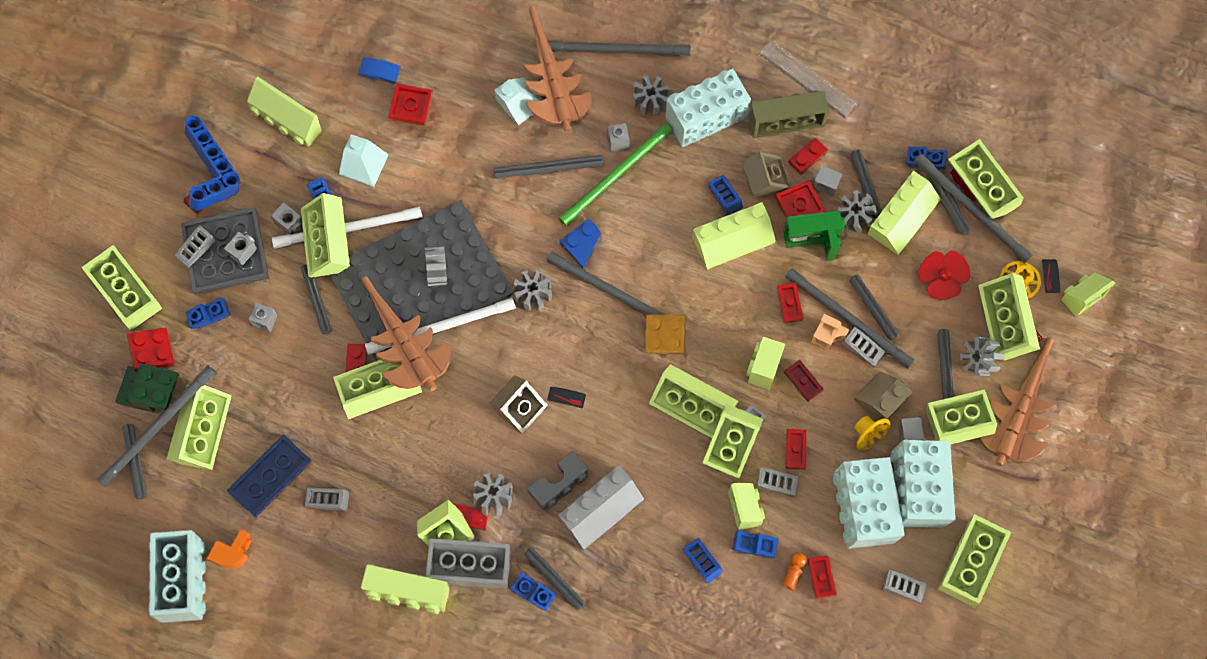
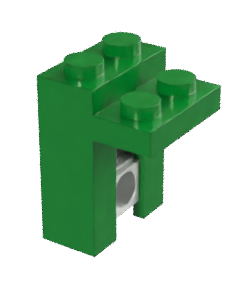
M840 210L787 217L783 229L786 248L823 244L826 261L834 260L836 253H838V247L841 246L840 235H842V229L845 228L844 217H841Z

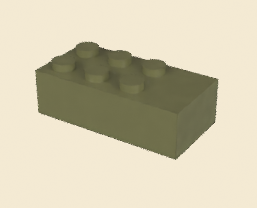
M814 90L807 94L796 93L789 97L778 96L771 100L752 102L749 123L753 138L825 127L829 113L825 91Z

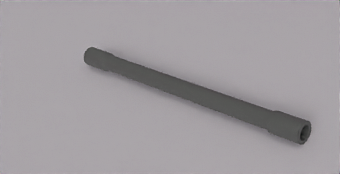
M548 41L552 52L577 51L690 56L691 48L690 45Z
M922 153L915 159L914 162L923 171L934 178L1006 244L1020 260L1026 263L1032 257V254L1016 242Z
M554 252L549 254L547 262L573 274L646 315H666L568 262Z
M791 268L786 274L785 278L792 283H796L797 287L802 288L848 324L859 329L908 369L914 362L912 357L860 321L808 282L794 269Z
M207 365L196 376L195 380L117 461L104 471L97 479L102 486L107 487L128 462L217 372Z

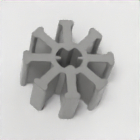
M649 75L643 76L642 85L638 84V82L635 83L633 105L634 107L640 105V114L646 115L648 107L652 108L653 116L659 115V106L663 107L664 110L666 109L667 98H669V86L666 84L661 87V77L656 76L653 85L650 84Z
M853 191L854 202H851L844 195L841 200L844 206L847 207H837V211L840 210L841 217H845V227L847 229L854 222L853 227L855 231L862 232L861 221H864L870 228L873 220L868 215L877 216L878 211L875 205L870 206L874 202L869 194H866V197L861 201L862 196L860 192ZM857 209L861 210L859 211V214H855V212H857Z
M444 246L425 248L428 286L447 285Z
M527 270L522 272V280L525 283L518 281V279H515L514 282L515 291H519L514 293L517 304L526 299L524 301L525 310L531 311L532 301L536 302L539 311L544 309V301L541 298L548 300V302L552 298L549 277L540 281L542 280V272L535 270L534 279L531 280Z
M974 337L975 341H966L963 344L971 352L970 354L960 353V360H971L963 367L966 372H975V376H990L989 372H998L1001 369L993 361L994 359L1004 360V353H993L997 347L1001 346L998 341H989V337Z
M490 473L484 474L483 484L478 480L474 484V507L482 504L481 513L484 516H487L489 508L493 507L495 516H501L502 506L507 507V509L511 506L513 488L511 482L504 485V475L498 474L496 482L492 483Z

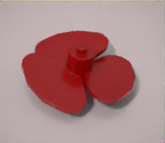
M940 251L931 253L920 265L918 275L921 282H931L927 286V293L939 300L958 296L961 292V285L959 283H966L971 277L968 263L956 251H949L945 256Z

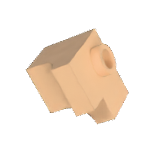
M824 314L811 343L829 350L832 343L836 341L844 342L849 329L841 326L842 322Z

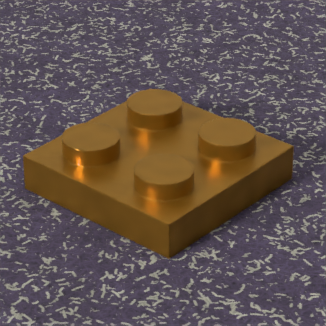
M646 315L645 353L684 354L685 315Z

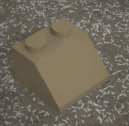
M758 152L743 161L753 195L767 197L792 187L782 156Z
M879 372L854 400L877 420L889 419L909 398L912 391L899 379Z
M515 375L489 403L504 420L522 434L548 406L526 380Z

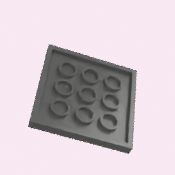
M255 207L181 223L184 243L199 226H202L210 233L216 241L189 267L194 295L269 279ZM238 232L243 235H250L255 240L254 244L257 248L243 266L229 257L224 250ZM197 241L194 243L196 246H200ZM246 245L239 246L238 250L244 249ZM190 247L189 250L192 253H195V250L192 247ZM186 253V257L189 260L190 256Z

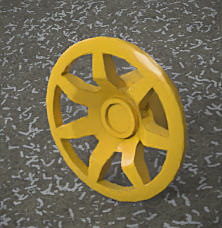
M1013 261L1007 264L1001 271L1000 277L1004 276V273L1007 275L1015 273L1023 277L1028 299L1032 298L1040 289V274L1034 266L1027 262ZM1016 265L1015 272L1007 270L1009 267ZM1029 284L1037 285L1032 293L1028 287Z
M869 416L861 418L854 427L860 435L856 448L859 451H866L869 449L866 447L867 445L870 448L874 445V437L882 440L890 429V421L888 419H880L874 422Z

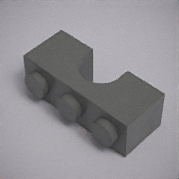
M573 451L558 463V469L564 475L560 482L552 484L542 476L527 488L528 494L542 510L552 508L557 503L556 499L561 495L566 496L572 491L574 484L577 482L580 484L588 477L586 475L588 474L587 466Z

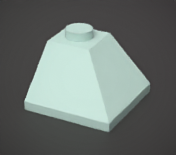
M525 78L509 79L494 90L496 101L517 125L533 115L526 105L527 100H543L541 96L534 94L526 87L525 82L527 80Z
M351 134L343 152L339 175L374 187L388 154L369 140Z

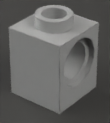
M626 123L608 126L607 136L611 152L629 149L630 139Z
M821 166L820 171H815L813 175V188L833 197L840 183L842 173Z
M285 203L271 215L274 223L287 234L297 233L302 227L301 216ZM288 218H292V219H293L291 222L285 223V220H286V219H288Z
M238 232L224 250L229 257L243 266L257 248L254 244L255 240L250 235H243ZM246 245L244 249L238 250L239 246Z
M256 303L249 321L254 328L271 333L278 315L274 308Z
M921 417L900 420L898 427L901 442L903 440H925Z

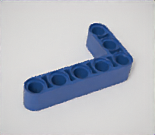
M197 116L187 117L185 120V136L213 176V179L199 184L189 191V206L191 209L199 211L236 195L239 191L240 177L202 120Z

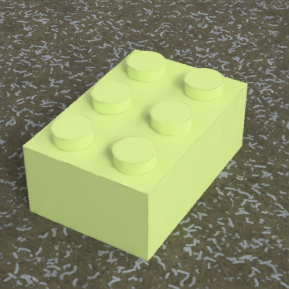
M985 389L927 404L926 414L936 441H950V444L995 434L997 422Z
M726 404L703 464L739 478L763 419Z

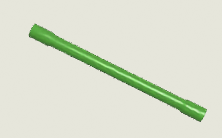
M664 123L647 141L582 199L558 218L564 226H567L585 207L651 148L672 132V128L667 123Z

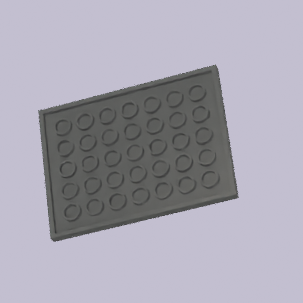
M462 200L348 255L350 266L338 274H331L366 343L371 342L372 336L386 332V328L369 292L361 281L365 276L369 278L378 294L402 323L408 322L417 315H420L418 328L494 305L513 295L509 284ZM444 246L447 285L428 286L425 248ZM376 353L372 354L375 361L380 360L376 357Z

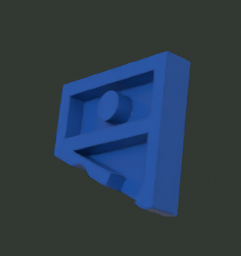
M588 219L562 238L560 244L579 266L584 269L594 250L595 244L601 236V231Z

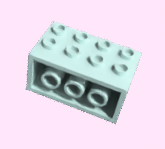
M734 69L724 70L716 77L706 78L696 86L691 85L683 92L670 95L667 98L665 118L683 148L746 119L751 98Z
M903 440L891 451L890 456L891 462L894 464L893 476L903 527L944 528L955 520L950 441Z
M890 457L843 462L833 474V483L837 485L838 490L836 500L837 504H840L841 507L839 517L841 524H844V543H847L848 549L896 543L905 534Z
M192 530L150 533V616L161 623L202 620V614H205L206 611L205 602H202V594H205L206 590L205 582H202V574H205V562H202V554H205V542H202V539Z

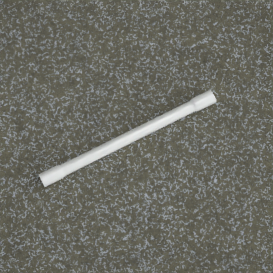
M415 207L401 212L345 223V232L422 218L421 208ZM303 232L272 237L274 249L304 242Z
M509 298L494 305L420 327L412 335H420L430 327L433 329V333H437L487 316L516 309L513 298ZM373 342L365 344L368 355L393 346V344L378 345Z

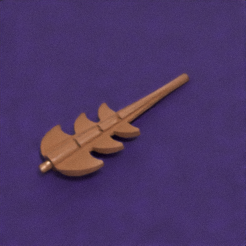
M530 7L528 10L534 27L540 64H525L524 69L533 76L542 77V80L536 82L526 81L525 85L531 92L539 96H545L546 99L542 101L527 100L526 105L538 120L548 124L563 125L564 131L568 132L572 130L570 123L583 118L588 112L591 105V93L588 91L583 95L577 96L570 94L579 84L581 74L578 73L572 77L562 76L570 68L573 59L570 58L565 61L555 60L540 25L536 8Z
M367 276L363 277L361 281L369 292L386 328V332L372 336L371 342L378 345L393 344L391 349L377 352L376 357L387 363H402L401 366L394 370L383 372V377L390 384L398 388L413 389L422 385L428 386L430 391L437 388L434 383L435 378L441 376L447 370L450 363L448 344L444 342L438 349L426 352L425 350L432 343L433 329L430 327L424 333L413 336L412 334L419 327L420 315H417L408 322L402 323L378 294Z
M1050 337L1046 338L1040 355L1019 391L1001 384V392L1011 405L1005 406L993 398L990 399L994 416L1001 423L997 424L995 434L979 437V440L986 449L998 456L995 463L999 466H1003L1005 459L1021 462L1032 460L1039 456L1048 445V442L1031 439L1027 436V432H1040L1051 424L1050 420H1041L1032 415V412H1045L1054 406L1053 403L1036 398L1047 356L1054 342V339Z

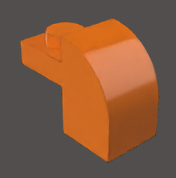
M240 529L231 547L216 541L207 559L225 569H235L242 566L249 558L243 551L249 548L251 536L248 532Z

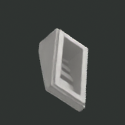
M199 226L177 251L175 257L189 268L216 241L210 233L202 226ZM196 241L200 244L199 247L194 244ZM192 247L195 253H192L189 248ZM185 252L190 256L189 260L183 255Z
M854 327L843 343L845 348L873 367H875L885 353L882 348L856 327ZM856 337L858 340L854 344L852 341ZM861 342H863L864 345L862 346L861 349H859V348H858L859 344H860ZM869 346L871 349L865 354L864 351ZM874 351H876L877 354L875 355V357H874L873 359H871V358H870L871 354H872Z
M760 467L756 488L795 496L798 476ZM765 475L769 476L768 484L764 483ZM773 477H776L775 486L772 485ZM780 479H784L783 488L779 487ZM788 480H792L791 490L787 489Z
M307 487L305 507L347 511L349 492L344 489ZM315 493H317L316 503H313ZM323 494H325L324 504H321ZM331 494L333 495L332 504H330Z
M889 569L882 591L921 603L926 583ZM893 578L897 579L895 587L891 586ZM901 581H904L903 588H902V590H900V589H899L900 582H901ZM908 583L912 584L909 593L906 592ZM919 586L917 596L913 595L915 587Z

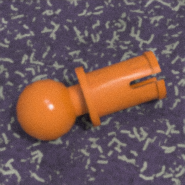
M794 553L791 557L792 566L787 567L788 572L782 586L789 590L795 589L798 577L803 573L800 568L804 567L807 561L803 553Z

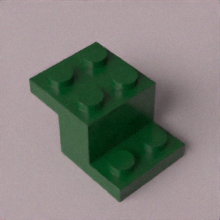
M140 363L138 371H134V367L127 366L115 402L153 413L156 408L166 410L169 407L179 373Z

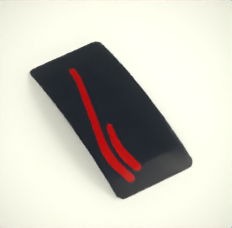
M1043 259L1045 293H1060L1057 260Z
M550 387L547 401L583 408L586 394L558 387Z

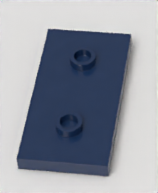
M283 434L226 491L256 518L312 461Z

